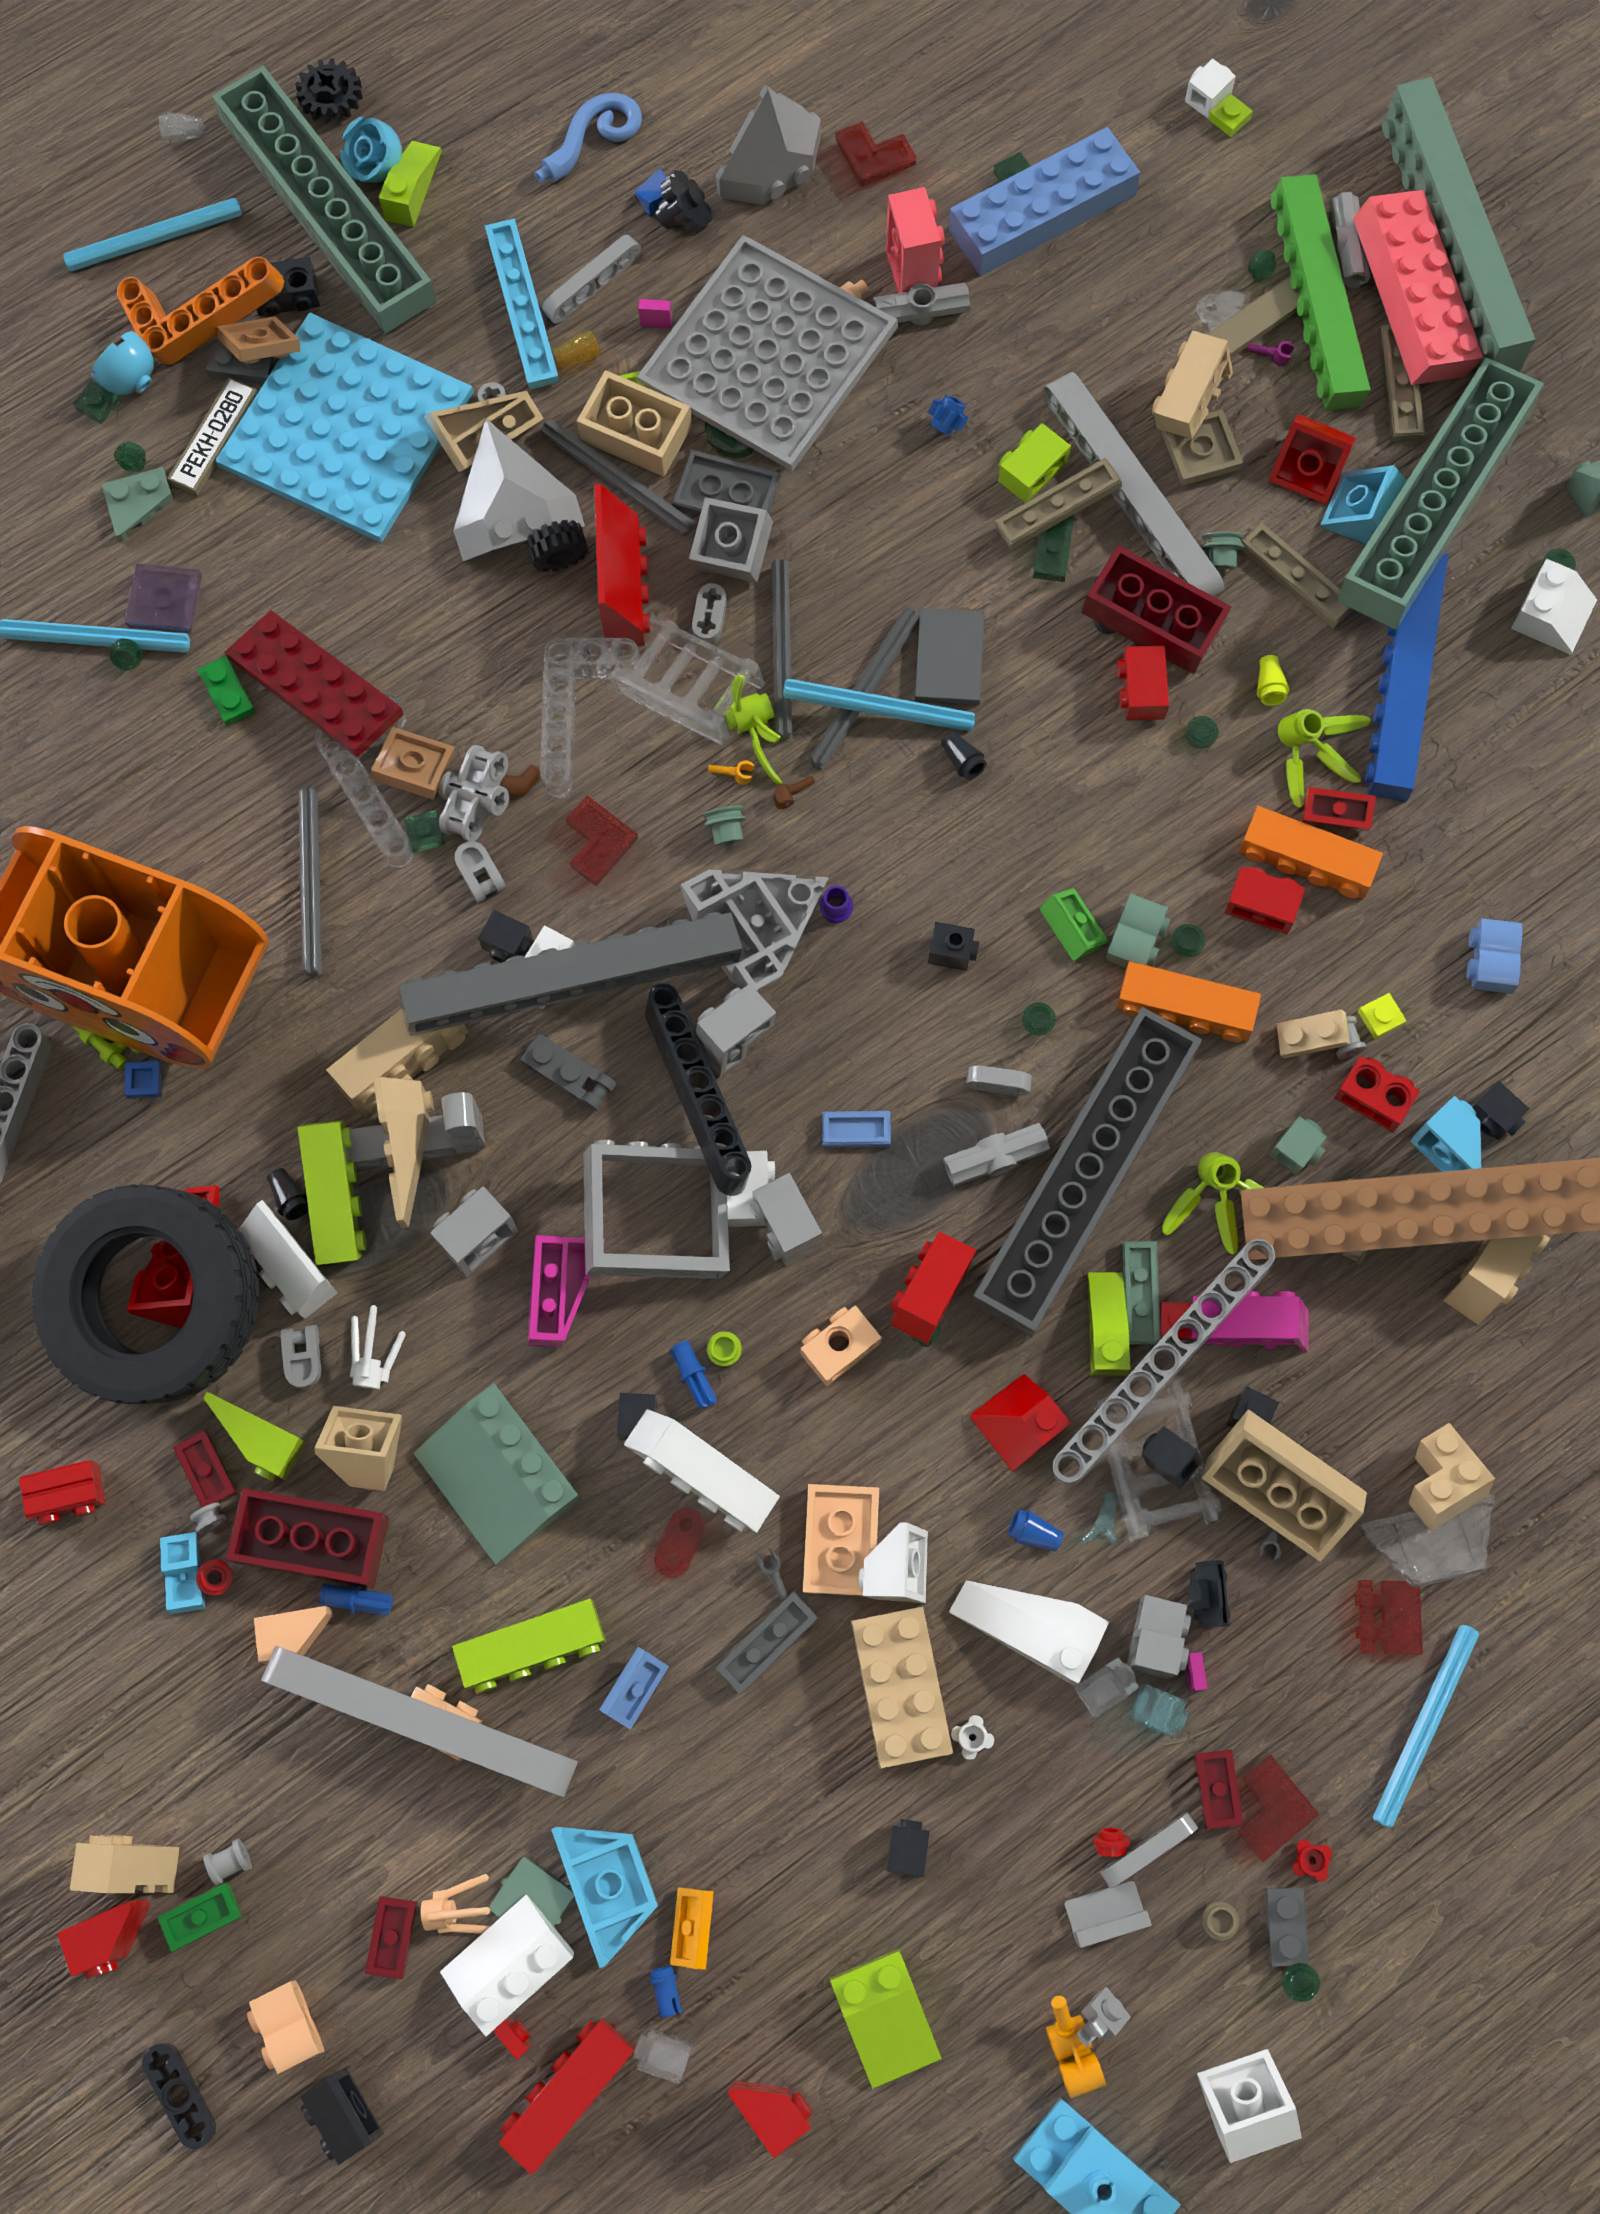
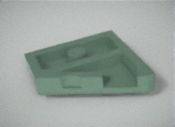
M164 467L102 484L114 532L119 542L127 539L126 533L139 522L144 525L153 517L156 511L163 509L174 500Z

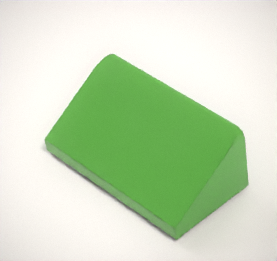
M1074 888L1051 895L1040 907L1043 916L1073 961L1080 960L1109 943Z

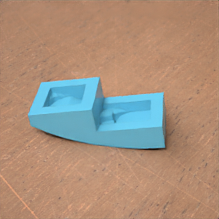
M192 1532L160 1538L161 1572L165 1575L166 1611L172 1615L206 1609L205 1594L198 1588L196 1583V1573L202 1565L197 1533Z

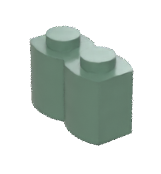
M1130 893L1105 960L1127 968L1129 961L1153 967L1159 948L1154 947L1157 936L1164 938L1171 920L1165 917L1168 907Z

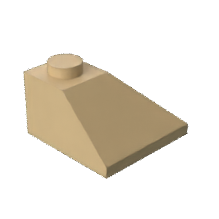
M333 1406L315 1446V1454L350 1487L385 1491L394 1469L402 1415Z

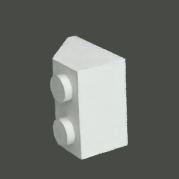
M1546 558L1531 585L1511 629L1571 655L1597 599L1576 571Z
M1268 2049L1197 2073L1216 2132L1230 2163L1302 2138L1295 2105Z

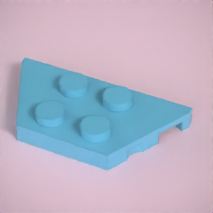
M565 1827L552 1828L554 1839L599 1968L604 1967L658 1907L634 1835Z

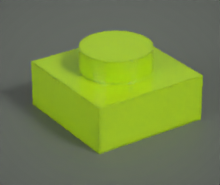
M1230 93L1210 111L1208 120L1232 137L1251 119L1253 110Z

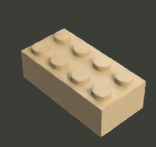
M400 1009L326 1069L338 1089L365 1118L368 1114L373 1115L378 1112L373 1078L387 1077L413 1080L412 1078L422 1070L428 1071L434 1067L439 1061V1056L446 1050L457 1048L465 1040L468 1030L465 1024L409 1036L403 1013Z
M1249 1409L1209 1455L1202 1475L1204 1481L1320 1562L1364 1513L1366 1491Z
M923 1607L853 1620L851 1622L880 1769L953 1754Z

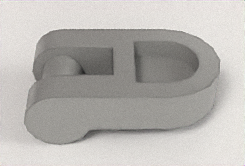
M468 841L457 848L454 858L456 865L477 903L485 900L486 895L495 890L499 893L507 888L482 844L476 841ZM487 872L490 878L479 884L475 877Z
M317 1325L305 1326V1330L293 1331V1328L281 1330L284 1375L286 1380L298 1389L313 1387L321 1377L320 1337ZM306 1344L307 1352L295 1353V1345Z

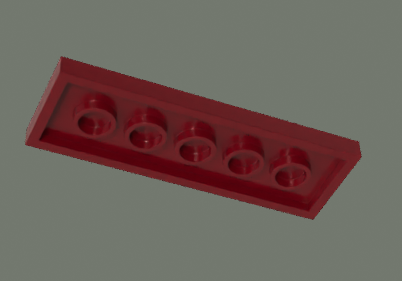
M272 610L225 651L228 660L357 758L404 715L401 706Z

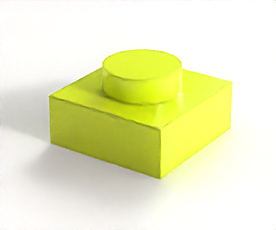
M1390 993L1360 1007L1358 1010L1359 1015L1375 1040L1406 1023L1405 1017Z

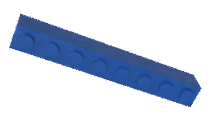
M1444 553L1398 629L1387 627V635L1392 636L1391 644L1385 647L1382 664L1387 665L1386 674L1381 675L1378 686V693L1383 694L1382 703H1377L1373 718V723H1378L1377 733L1372 734L1369 744V752L1374 753L1372 763L1367 764L1364 782L1369 783L1367 795L1407 802L1414 790L1449 554Z

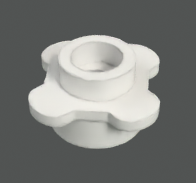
M977 1715L971 1716L968 1723L961 1727L955 1726L951 1731L952 1739L958 1741L962 1748L963 1757L969 1760L974 1759L977 1752L983 1748L989 1749L994 1744L993 1735L987 1733L983 1726V1719ZM970 1734L976 1735L975 1741L969 1739Z

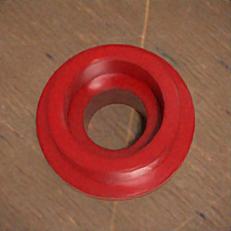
M218 1559L206 1561L199 1567L196 1573L198 1588L209 1596L223 1594L229 1589L233 1580L232 1570L229 1565ZM215 1571L220 1575V1582L213 1585L209 1583L207 1579L209 1572Z
M1102 1828L1100 1834L1093 1836V1844L1097 1846V1854L1118 1857L1126 1854V1847L1130 1845V1837L1124 1835L1123 1830L1119 1828Z

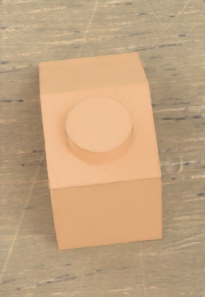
M322 1606L254 1618L258 1662L268 1664L275 1645L304 1656L333 1617L332 1608Z

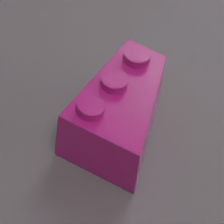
M535 1235L532 1254L527 1346L563 1347L591 1275H585V1238Z
M1251 1291L1203 1345L1243 1347V1344L1264 1345V1349L1275 1350L1276 1345H1297V1351L1308 1352L1309 1310L1300 1297H1295L1293 1292L1276 1291L1273 1292V1296H1259L1258 1292ZM1193 1296V1303L1199 1296ZM1207 1302L1201 1306L1202 1313L1208 1318H1215L1221 1313L1218 1305L1213 1302ZM1192 1330V1338L1196 1342L1197 1335L1194 1332V1330Z

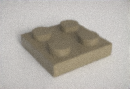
M1223 409L1208 413L1193 439L1164 430L1161 431L1182 486L1242 469L1243 460Z

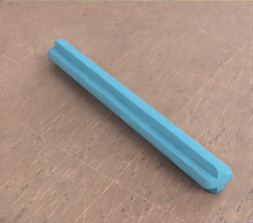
M231 198L64 253V262L69 271H75L242 215V210L238 200Z
M9 619L0 620V636L4 639L186 653L190 649V638L186 633Z
M786 679L784 683L783 696L788 699L968 732L972 731L975 724V714L973 712L794 679Z
M1461 1625L1458 1628L1373 1815V1820L1384 1827L1391 1828L1394 1825L1479 1637V1632L1470 1626Z

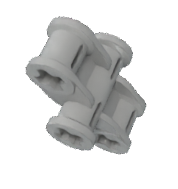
M473 745L465 755L459 774L448 771L443 775L439 783V794L447 802L439 819V828L442 833L447 835L455 833L461 835L466 841H476L482 833L488 814L499 816L505 811L509 802V793L505 787L500 786V782L508 769V757L505 753L498 751L490 753L485 751L482 746Z

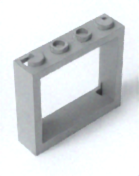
M598 1140L583 1153L585 1275L721 1279L730 1272L727 1195L718 1190L711 1173L713 1257L604 1253L602 1161L708 1166L700 1146H696L694 1149L682 1148L677 1143H667L661 1145V1147H648V1143L641 1141L630 1142L627 1145H615L614 1141Z

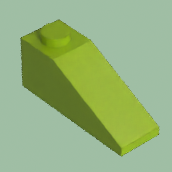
M411 141L402 153V159L388 172L379 196L385 221L410 227L415 226L442 152L441 147Z
M1088 1272L1090 1377L1126 1376L1130 1371V1346L1123 1272Z
M206 1392L203 1397L247 1461L257 1466L254 1473L272 1482L276 1476L286 1481L306 1442Z

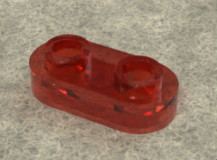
M682 1508L671 1516L655 1553V1566L667 1578H679L688 1571L704 1534L705 1525L703 1518L694 1509ZM683 1520L692 1521L693 1528L689 1532L680 1530V1523ZM669 1553H676L679 1556V1561L676 1565L670 1566L666 1563V1556Z

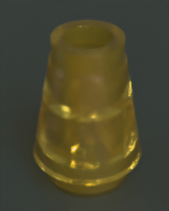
M583 330L559 345V347L553 349L560 367L594 361L596 356L602 354L593 330L588 332Z

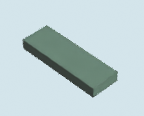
M1122 1241L1121 1260L1129 1329V1346H1155L1161 1340L1157 1241Z

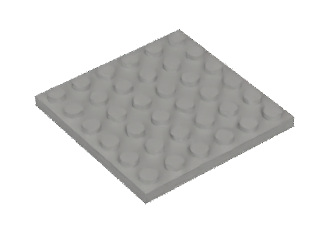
M742 235L637 375V380L646 388L689 405L691 414L793 471L898 327V319L751 238Z

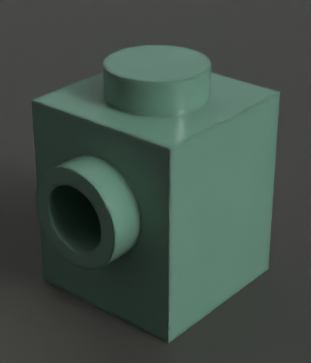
M1299 1116L1269 1156L1297 1176L1307 1162L1314 1166L1326 1151L1321 1147V1144L1327 1136L1322 1133V1128L1316 1122L1310 1119L1304 1120Z

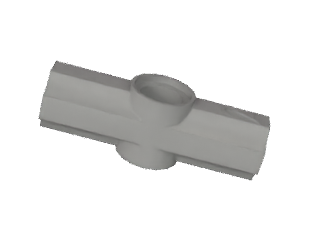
M1343 192L1337 197L1332 198L1330 203L1333 221L1332 239L1336 255H1338L1344 285L1348 288H1359L1364 283H1368L1370 278L1368 260L1353 217L1360 210L1358 196H1354L1352 192Z
M919 283L914 285L909 292L873 297V306L898 319V323L911 321L916 325H926L934 317L969 312V291L965 283L934 288L928 284Z
M1040 1123L1007 1135L998 1133L986 1137L972 1148L944 1157L943 1162L953 1187L985 1175L993 1177L1014 1169L1018 1163L1050 1152V1147L1044 1129Z

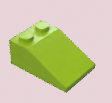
M899 1949L830 1978L831 1985L872 2089L942 2059Z

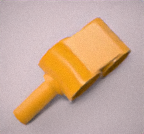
M1055 1996L1051 2001L1056 2022L1045 2027L1056 2060L1060 2064L1059 2069L1065 2087L1072 2099L1106 2086V2081L1095 2053H1091L1092 2043L1086 2047L1077 2036V2033L1085 2025L1082 2016L1079 2014L1071 2017L1066 1999L1063 1996Z

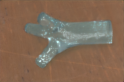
M1109 1492L1105 1493L1099 1517L1090 1532L1081 1539L1083 1544L1093 1540L1100 1532L1107 1533L1111 1544L1118 1542L1113 1525L1118 1495Z

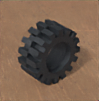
M562 520L561 523H557V521L551 522L552 525H542L541 530L535 529L532 531L533 534L528 535L526 544L536 570L540 571L543 569V572H548L550 569L558 571L560 567L566 569L569 568V564L575 565L578 563L577 560H583L585 555H588L589 548L579 522L576 523V521L571 520L568 523V520Z

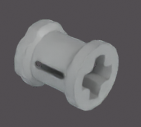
M1355 1016L1346 1017L1350 1045L1338 1047L1336 1052L1338 1059L1356 1056L1367 1049L1366 1044L1360 1041L1355 1027L1357 1020Z
M239 1838L232 1842V1846L214 1855L207 1853L203 1857L208 1875L216 1886L222 1884L224 1878L242 1869L244 1871L252 1869L250 1856Z

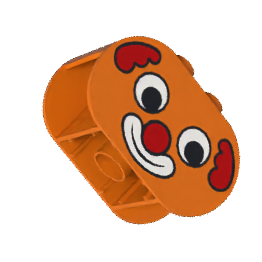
M31 826L17 828L11 838L16 850L0 879V994L43 1015L161 1060L189 1068H209L269 945V938L264 930L253 919L231 903L192 883L49 830Z

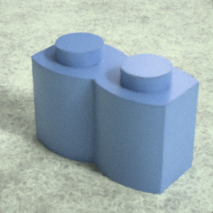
M1481 918L1476 928H1471L1469 947L1474 948V959L1470 958L1468 961L1467 978L1472 979V989L1514 993L1520 978L1522 923Z

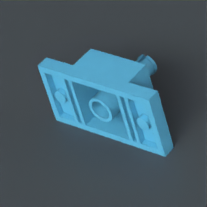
M1061 2097L1013 2158L1020 2167L1041 2184L1045 2191L1071 2214H1174L1181 2205Z

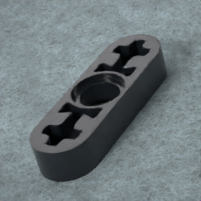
M160 2043L150 2047L142 2060L143 2070L179 2140L184 2146L191 2149H197L208 2144L216 2133V2122L181 2054L170 2043ZM157 2051L160 2055H169L170 2060L167 2061L166 2068L170 2075L177 2070L180 2074V2077L168 2081L164 2086L161 2080L168 2077L162 2067L155 2069L153 2065L157 2060ZM175 2084H182L189 2091L188 2102L182 2107L175 2106L170 2101V2090ZM194 2105H196L198 2111L191 2113L192 2118L196 2123L203 2121L206 2126L201 2132L202 2140L198 2135L194 2137L189 2135L188 2131L193 2127L189 2116L181 2120L178 2115L190 2110Z

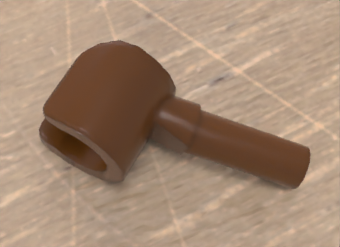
M809 776L790 786L788 784L777 786L773 796L776 808L784 809L793 805L792 794L814 784L813 776Z

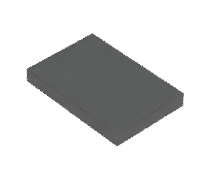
M690 449L671 504L679 511L700 516L704 499L707 497L764 509L770 513L781 480V473Z
M920 608L915 701L980 705L984 611Z

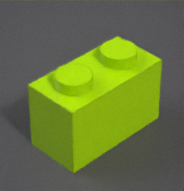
M1043 423L1034 431L1029 430L1021 439L1020 446L1014 452L1008 451L999 462L998 482L1025 503L1030 501L1065 466L1069 459L1071 445Z

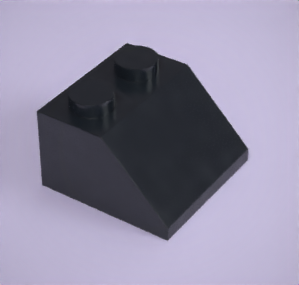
M347 2067L333 2073L300 2097L304 2103L301 2106L304 2118L310 2126H317L323 2137L320 2140L323 2152L329 2160L335 2159L338 2165L384 2135Z

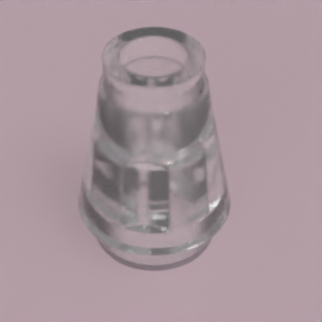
M166 111V114L159 115L161 141L169 140L170 144L204 136L202 117Z

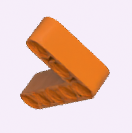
M254 257L167 316L156 295L135 277H128L122 280L117 288V295L135 332L149 346L153 357L164 365H171L217 335L216 326L234 324L278 295L284 286V279L266 258Z

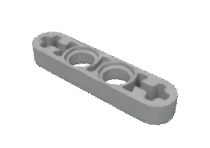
M628 234L620 237L555 290L545 300L542 312L555 324L565 320L632 265L640 255L641 245Z

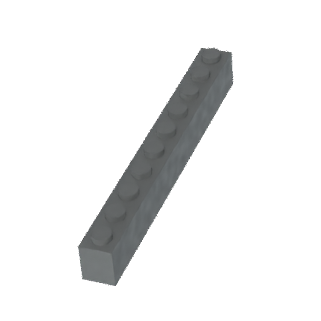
M714 912L694 921L682 919L673 922L670 926L657 929L656 927H646L635 934L626 936L614 934L608 936L603 941L594 943L589 941L578 942L567 949L557 950L550 948L541 951L538 955L526 958L524 956H514L499 964L482 963L467 971H446L438 975V977L431 979H410L403 985L398 986L399 1002L408 1035L413 1036L737 963L743 948L731 912L725 914Z

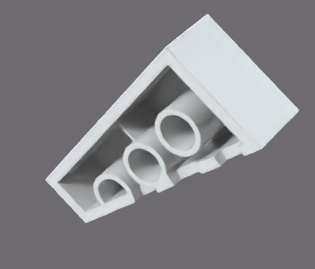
M648 1409L645 1411L623 1444L645 1459L643 1463L660 1475L664 1472L673 1478L670 1483L687 1494L692 1491L700 1497L697 1501L699 1504L713 1513L718 1509L727 1515L724 1521L740 1532L743 1531L744 1527L758 1532L780 1497L680 1423Z

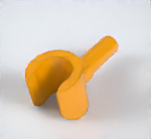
M747 760L738 763L737 767L708 765L709 773L732 776L741 785L750 783L752 779L751 776L742 775L740 772L741 770L753 771L754 764Z

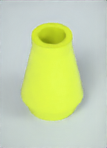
M1266 655L1259 660L1257 696L1264 705L1275 706L1286 701L1290 689L1280 667L1278 657Z

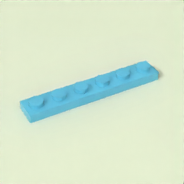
M515 218L485 225L528 388L531 390L559 383L558 373Z

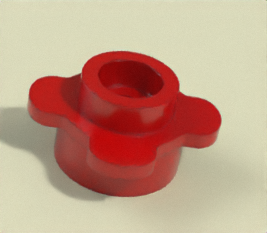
M1300 1840L1296 1844V1850L1298 1851L1297 1860L1292 1864L1294 1874L1299 1877L1304 1875L1312 1876L1318 1882L1325 1881L1329 1876L1327 1869L1329 1867V1859L1332 1857L1331 1848L1325 1844L1316 1846L1310 1844L1308 1840ZM1310 1857L1315 1858L1316 1861L1314 1864L1309 1863Z

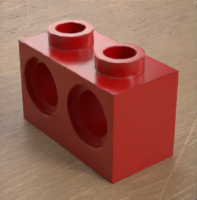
M1360 1055L1334 1099L1394 1133L1402 1123L1420 1090L1415 1088L1414 1083L1408 1078L1401 1075L1395 1076L1386 1071L1379 1061L1373 1058H1364ZM1356 1078H1366L1370 1082L1371 1088L1364 1089L1357 1084ZM1392 1094L1398 1097L1401 1106L1396 1107L1389 1104L1386 1095Z

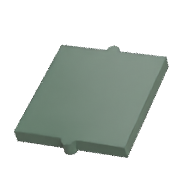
M523 1856L509 1878L502 1880L503 1886L488 1908L498 1917H501L527 1894L554 1927L555 1924L562 1922L561 1915L574 1898V1893Z

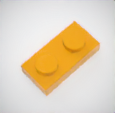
M678 1887L670 1965L692 1969H706L714 1891Z

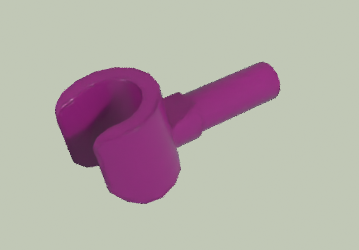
M1289 341L1280 342L1277 348L1255 344L1248 346V351L1270 356L1278 366H1284L1289 362L1291 356L1285 354H1290L1294 349V345Z

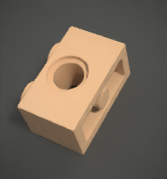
M856 1305L849 1311L846 1307L840 1309L829 1319L832 1323L822 1332L819 1329H815L802 1340L804 1344L800 1348L802 1357L826 1387L881 1344L882 1337ZM834 1336H843L848 1340L849 1345L843 1351H835L830 1347L829 1341Z

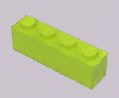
M345 1120L301 1125L298 1127L315 1263L316 1265L358 1260L362 1257V1251L366 1250L367 1244L365 1231L359 1230L357 1219L358 1216H362V1204L360 1196H354L353 1182H357L358 1175L355 1161L350 1162L348 1148H353L352 1130L350 1127H345Z
M590 1598L453 1645L452 1648L464 1688L468 1690L475 1689L476 1694L496 1688L495 1681L508 1676L510 1682L526 1678L531 1675L530 1669L544 1665L545 1670L563 1665L566 1663L564 1658L566 1656L578 1653L579 1657L583 1658L600 1652L599 1645L606 1643L594 1601Z

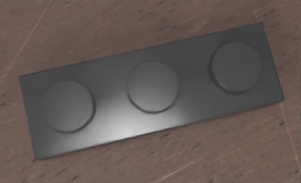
M793 1591L715 1669L741 1695L818 1620V1617Z

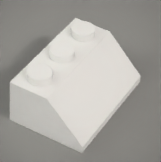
M263 1200L258 1202L238 1231L244 1235L250 1246L249 1252L253 1254L254 1260L256 1259L262 1266L263 1270L259 1272L262 1279L271 1289L277 1285L284 1294L279 1300L291 1315L298 1312L306 1319L338 1293L275 1213Z
M526 1894L446 1965L440 1973L461 2007L482 2033L487 2036L573 1958L574 1951Z

